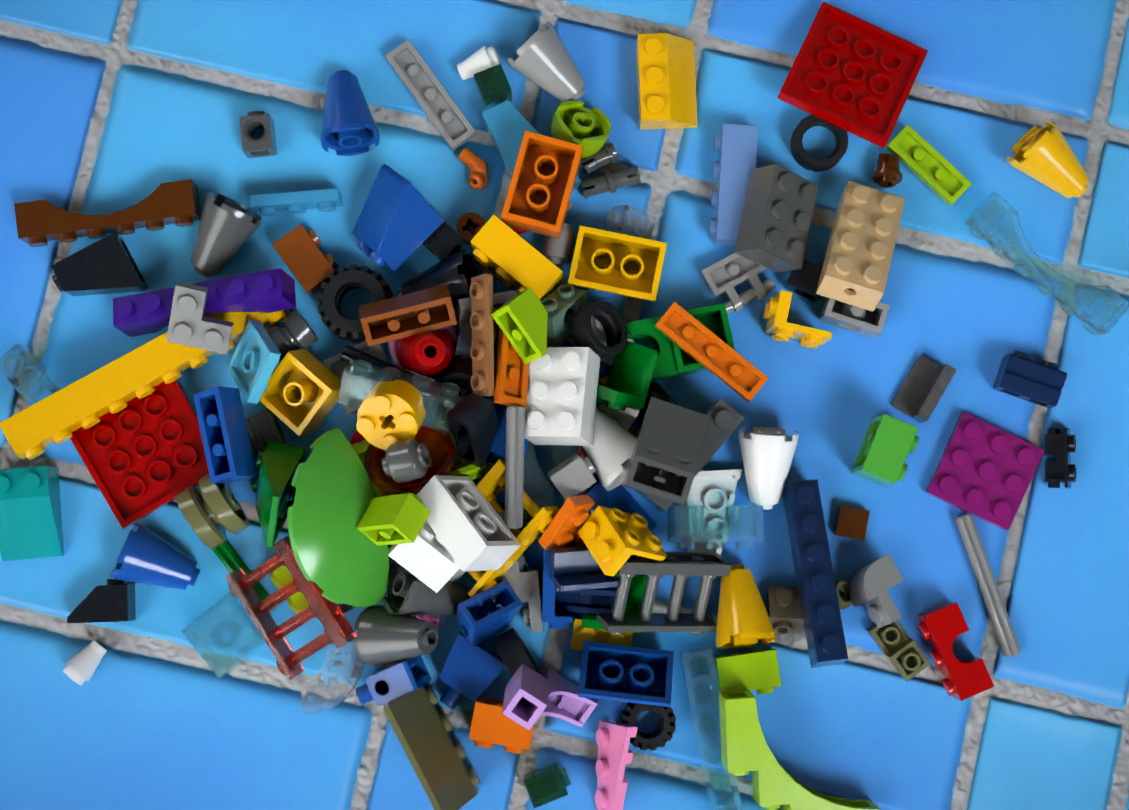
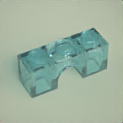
M17 343L0 357V371L29 406L60 390L45 373L47 371L46 367L29 347Z
M670 506L668 508V542H677V548H695V542L706 543V548H724V543H735L736 549H753L754 543L763 542V506H727L725 521L717 530L711 528L706 523L704 506Z

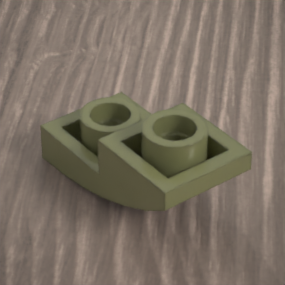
M898 620L879 629L874 623L866 629L906 682L930 665L926 656L916 642L909 637Z

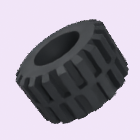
M356 264L350 265V268L347 269L342 266L337 268L338 273L333 274L331 272L327 276L329 280L326 283L322 282L320 286L322 292L317 295V300L319 301V306H317L318 312L321 314L323 323L339 338L347 339L353 343H357V341L363 342L366 338L360 319L349 320L340 311V303L343 296L356 288L368 290L373 297V302L393 298L394 295L385 279L375 270L372 271L364 265L361 268Z

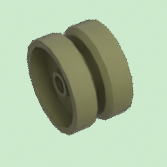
M209 473L199 479L200 492L188 486L176 494V501L183 516L197 536L210 549H215L227 541L226 530L233 534H238L249 526L247 516L232 491L225 483H211Z

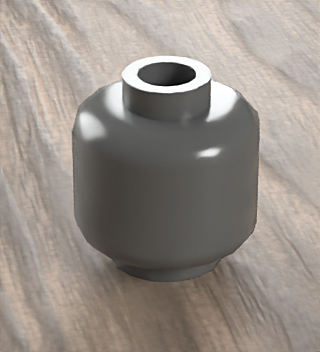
M407 439L388 446L385 458L382 459V466L387 476L391 475L398 483H405L424 477L427 473V468L431 466V457L424 443L420 444L416 439Z

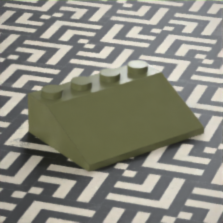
M424 684L419 689L390 701L383 710L434 810H459L478 795V785L481 784V781L473 767L468 769L463 759L467 757V754L459 740L454 742L449 732L453 730L449 718L445 713L441 715L435 704L439 703V699L432 686L427 688Z

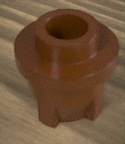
M879 154L876 171L873 172L872 179L880 187L892 188L902 181L898 154Z

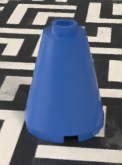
M347 70L337 71L328 79L320 138L321 146L326 152H329L328 148L336 150V155L354 156L369 151L371 144L375 142L376 147L380 141L378 128L356 75Z
M134 522L132 530H130L118 557V563L115 569H113L111 578L186 590L187 585L194 586L200 569L195 568L197 561L144 525Z

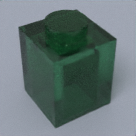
M501 64L473 74L475 86L484 108L494 101L500 100L501 103L506 100L512 101V90Z
M557 762L523 776V781L534 809L568 795L567 786L571 785V781L566 768L560 769Z

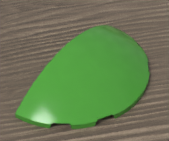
M333 428L316 439L310 446L313 451L306 462L300 463L295 471L291 483L296 488L294 504L288 507L287 510L289 537L300 570L308 581L315 582L323 590L321 594L323 597L336 604L344 603L353 607H368L382 602L383 597H385L389 574L388 545L377 546L356 528L372 499L377 497V494L365 467L352 445L339 428Z

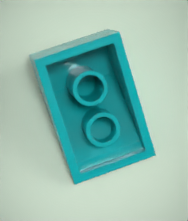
M38 466L0 470V552L3 561L64 556L59 467Z

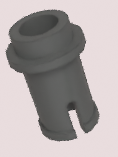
M612 142L607 145L605 143L595 155L582 158L581 162L589 175L610 162L614 164V160L618 159L619 156Z

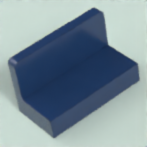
M587 546L551 549L550 579L561 592L619 587V579L616 575L614 577L605 575Z

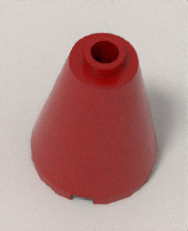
M446 327L398 339L396 344L397 358L402 368L431 379L439 377L446 372L447 368L454 361L456 352L454 338ZM431 345L435 348V351L431 357H427L424 351L427 346Z

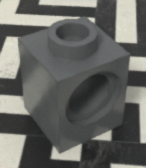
M251 111L247 113V116L239 117L242 148L248 158L277 155L274 121L269 113ZM255 129H265V133L261 138H252V133Z

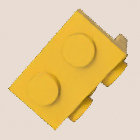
M780 290L774 297H771L770 302H766L763 319H767L765 333L771 334V339L780 342H789V339L800 341V346L817 349L818 345H823L832 339V332L787 322L792 292Z
M598 506L578 531V534L599 567L607 576L614 577L632 554L658 561H663L667 557L662 548V542L652 534L648 528L647 520L637 513L630 514L622 512L618 508L611 509Z

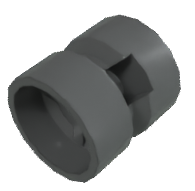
M296 309L282 318V326L275 324L266 330L281 353V361L288 351L297 350L299 347L307 349L319 340Z

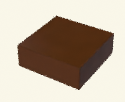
M839 505L833 535L865 540L870 511Z

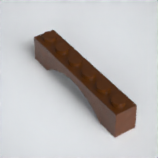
M191 179L161 183L152 194L138 204L122 211L105 215L72 213L58 208L45 200L14 204L18 239L29 244L31 247L48 245L47 241L58 240L60 243L75 242L77 237L88 236L90 239H99L106 237V233L110 232L128 235L135 233V229L139 228L157 231L164 229V225L168 224L185 227L193 225V221L201 220L198 186Z

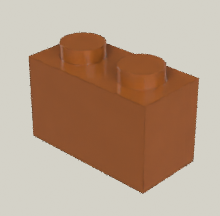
M300 224L273 243L272 246L306 293L311 297L321 290L322 282L326 283L329 280L327 276L331 272L336 274L334 269L338 267V264L329 252L323 255L318 245L322 242L312 228L306 231Z

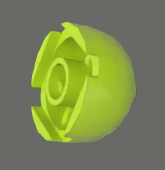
M563 102L558 106L552 118V138L584 146L582 158L595 155L601 150L609 137L611 123L608 117L595 106H593L592 110L583 107L585 102Z

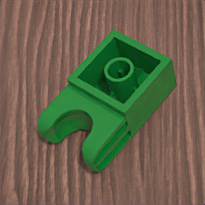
M725 303L686 310L735 350ZM662 316L626 324L628 339H646L655 345L658 357L651 381L707 371L698 361L654 327Z

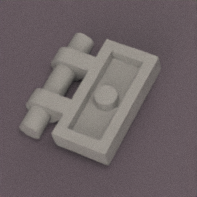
M736 253L727 256L700 272L714 298L723 293L726 294L728 301L724 303L727 314L744 309L743 305L756 298L760 300L766 297L767 292L776 288L771 278L761 282L757 276L767 269L766 267ZM748 280L751 288L738 295L734 287Z

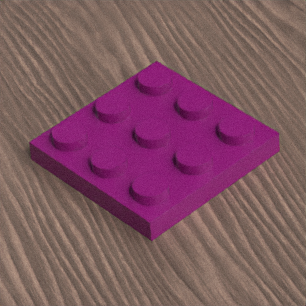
M962 412L925 493L1008 531L1045 450Z

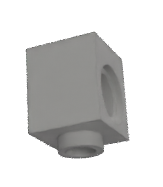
M576 453L546 473L565 501L568 497L577 496L597 482L592 475L596 472V469L587 457L582 459Z

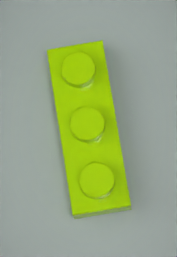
M908 124L886 147L892 154H898L899 161L949 207L972 185L964 175Z

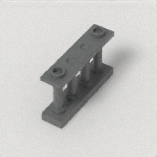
M665 552L667 557L663 561L632 554L617 572L619 574V587L616 590L612 613H597L596 619L607 632L616 635L623 634L624 632H690L698 635L704 634V632H716L717 625L706 615L712 581L717 576H729L731 564L718 553ZM635 575H647L640 613H625L631 579ZM663 575H674L667 613H652L659 578H662ZM690 575L701 576L694 612L679 613L686 579Z

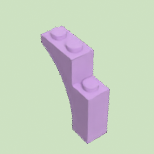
M522 663L505 687L503 714L527 730L531 729L539 716L556 717L581 728L598 705V700L596 698L579 697L578 687L550 668H547L545 673L540 675Z

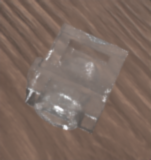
M630 205L614 206L607 217L608 225L606 231L650 239L656 217Z

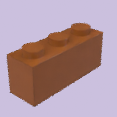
M447 284L359 306L360 321L368 347L457 324Z

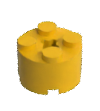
M406 381L379 382L371 389L358 410L356 429L370 444L385 451L391 444L414 439L426 416V409L423 404L424 399L419 390Z

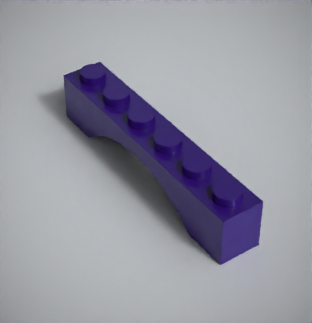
M281 268L192 284L208 288L204 315L225 312L270 313L296 308L295 280ZM175 287L113 298V326L130 337L159 332L169 325Z

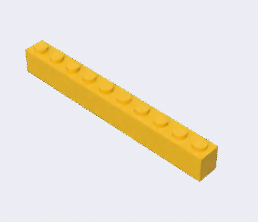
M289 309L270 313L225 312L204 316L234 323L229 346L230 351L235 346L233 343L241 339L249 319L260 321L263 326L269 323L271 326L282 322V318L289 313ZM168 332L0 422V428L16 455L21 459L27 457L28 460H31L44 453V447L51 443L60 444L73 436L71 432L80 427L87 429L96 425L100 421V416L108 412L114 414L127 407L126 402L135 397L142 399L155 391L153 387L165 382V384L174 382L182 376L180 372L189 367L197 369L208 362L207 358L217 352L167 342Z

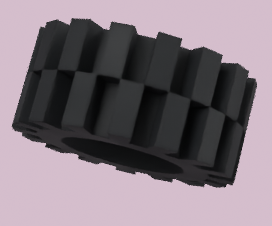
M628 702L622 711L621 723L637 727V717L646 710L654 711L660 718V725L655 732L646 734L638 729L636 737H631L630 739L631 745L639 747L644 751L646 749L653 751L660 746L661 748L664 747L665 743L672 739V734L676 729V718L672 708Z

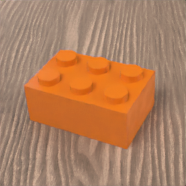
M525 130L501 214L502 222L508 226L560 239L581 164L584 146Z

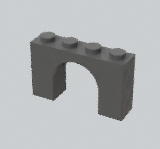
M722 398L712 401L702 412V414L710 416L695 476L744 419L742 415ZM635 491L657 511H666L673 503L641 491Z

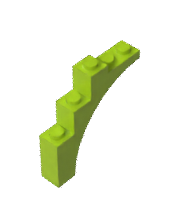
M749 690L719 692L722 765L728 773L735 776H745L749 774V771H752L753 798L760 807L768 810L779 809L781 805H783V810H880L872 800L845 799L827 795L797 780L777 762L768 747L759 723L755 696Z

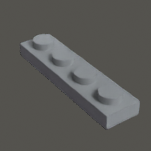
M409 39L385 55L390 66L452 151L476 136V131Z

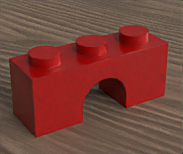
M949 601L917 615L921 622L917 624L918 630L922 638L928 640L933 651L929 652L935 667L941 668L945 679H942V684L949 696L953 695L955 699L963 701L994 687L982 658L974 656L967 660L959 661L953 653L952 647L956 637L969 631L957 602Z

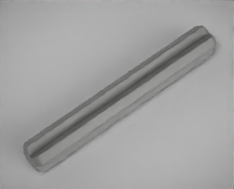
M509 406L506 411L505 524L510 529H518L523 526L525 408L522 406Z

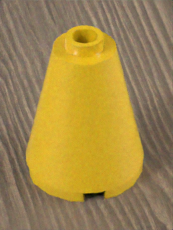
M1046 118L1042 120L1046 125L1040 129L1035 125L1018 140L1011 149L1015 154L1013 158L1007 156V162L1068 199L1073 196L1078 198L1088 189L1089 176L1057 124L1051 118Z
M742 564L731 565L729 576H721L715 639L716 647L721 646V649H741L752 647V644L758 643V640L761 641V645L776 641L774 628L752 571L745 569Z

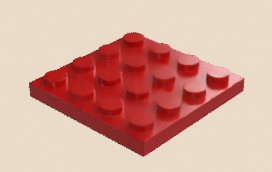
M823 1L777 98L884 148L928 50Z
M177 380L169 384L162 382L153 387L155 391L142 399L135 397L126 402L127 407L114 414L108 412L100 416V421L96 425L87 429L80 427L71 432L73 435L70 438L122 529H126L134 524V522L141 520L176 499V494L188 486L193 488L198 486L199 479L209 473L197 413Z

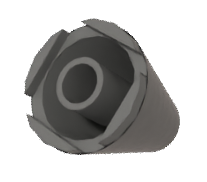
M209 191L205 199L191 258V263L195 265L194 270L206 277H210L211 274L218 275L258 228L263 218L256 212L252 217L246 213L248 207L219 193L215 198L214 193Z
M394 560L388 574V597H383V604L385 610L395 615H457L458 604L470 597L467 588L454 581H448L436 593Z
M377 605L367 607L360 613L354 626V630H358L357 640H353L357 656L365 664L382 666L431 653L436 648L439 637L437 629L432 623L410 615L391 614L385 610L384 606Z

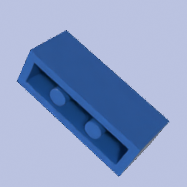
M218 386L193 394L211 483H235L257 476L239 388Z

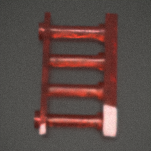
M287 536L273 545L276 549L274 557L247 575L241 568L229 573L225 577L229 582L228 586L231 593L239 598L275 656L278 669L291 680L305 671L300 662L330 643L335 644L337 649L357 638V635L338 604L321 595L323 590L315 582L308 581L295 559L290 537ZM282 565L287 567L292 575V581L264 600H261L252 585ZM298 591L302 592L309 602L308 607L277 626L269 610ZM314 617L319 618L325 628V633L293 652L285 636Z

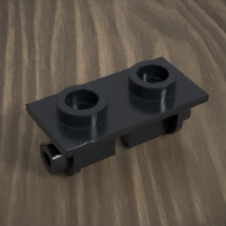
M1058 428L1047 429V434L1044 435L1045 455H1056V461H1045L1044 481L1048 482V488H1060V482H1065V488L1071 489V482H1076V464H1071V452H1076V435H1070L1069 428H1064V434H1060V429Z

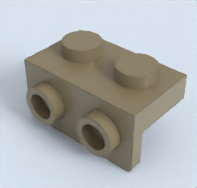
M769 585L767 589L768 615L775 633L781 635L789 633L805 634L798 587Z

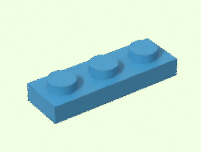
M338 188L249 195L250 207L254 212L259 213V216L263 217L275 216L277 211H288L289 214L306 213V209L318 208L320 212H330L336 210L335 207L343 206L342 194Z

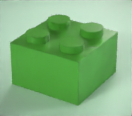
M886 414L872 418L851 473L882 486L896 484L897 480L902 481L908 465L904 463L908 452L913 453L919 437L916 436L918 427Z

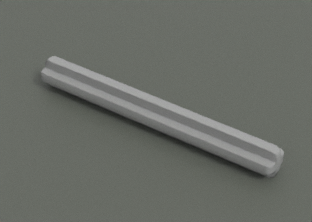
M971 514L961 515L955 521L1003 655L1005 657L1018 655L1021 649L973 516Z

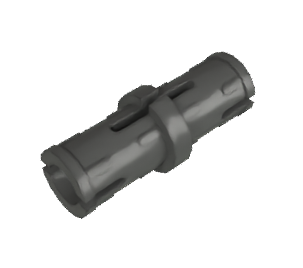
M637 165L612 173L611 170L605 171V175L581 180L582 188L594 186L592 189L583 191L585 199L608 191L615 193L618 188L637 183L640 184V175L627 178L628 175L639 172Z

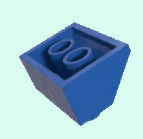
M584 641L578 696L670 707L674 651Z

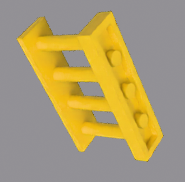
M499 459L479 482L477 487L496 512L505 514V511L496 502V496L502 489H505L506 459ZM523 491V508L533 519L523 530L520 528H509L521 546L498 570H487L486 573L484 571H468L477 582L468 592L470 597L498 584L497 582L537 536L545 532L560 510L557 506L542 507L540 509L531 497Z

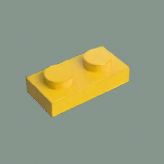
M575 618L570 649L582 651L584 641L631 646L633 632H624L623 634L616 635L607 632L605 629L582 627V619Z

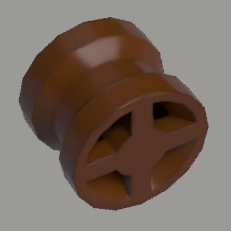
M465 213L457 221V233L463 238L465 244L471 246L470 241L485 225V222L477 213Z

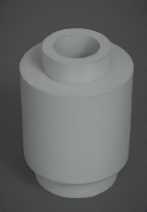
M566 223L563 225L560 239L544 235L541 254L557 267H563V263L570 262L574 233H572L573 227Z

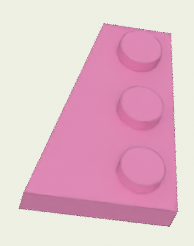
M610 720L599 721V729L596 732L598 760L595 764V771L598 777L597 791L595 793L597 810H623L628 785L624 772L625 766L632 763L633 752L629 750L631 737H636L638 727Z

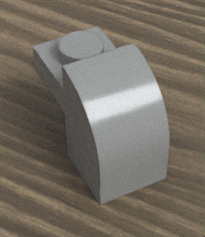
M889 553L860 568L853 575L849 588L853 606L856 607L864 603L870 619L875 622L878 629L902 618L887 592L888 589L904 580Z

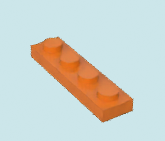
M676 302L669 307L654 326L747 402L752 400L768 380L765 374Z

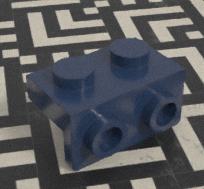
M556 586L555 610L595 614L612 613L617 587L561 592Z

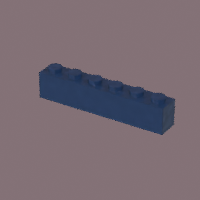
M818 480L788 482L783 489L782 495L811 668L841 665L848 659Z

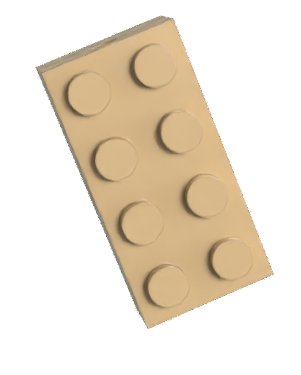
M848 181L838 203L816 294L872 312L875 310L885 291L905 198Z

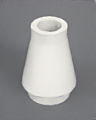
M493 45L488 48L483 46L463 62L457 64V69L463 81L469 78L496 73V70L502 67Z
M93 640L86 648L65 663L67 666L63 672L78 685L82 686L85 681H90L108 650Z

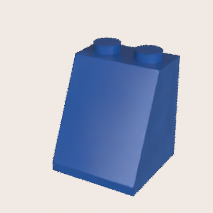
M384 164L378 172L352 233L360 240L357 246L381 268L386 264L395 272L444 220L411 182Z

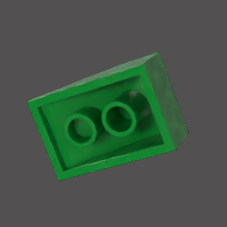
M270 440L264 451L260 450L258 453L256 468H260V471L253 484V492L257 493L255 507L265 544L271 548L288 518V507L294 504L296 488L291 483L298 465L304 462L305 455L304 448Z

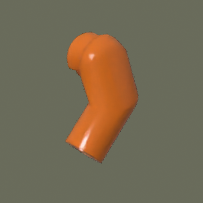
M466 147L458 156V160L470 168L469 185L474 189H482L488 182V165Z

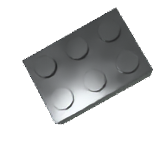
M777 164L752 169L734 253L777 273L802 269L818 185Z

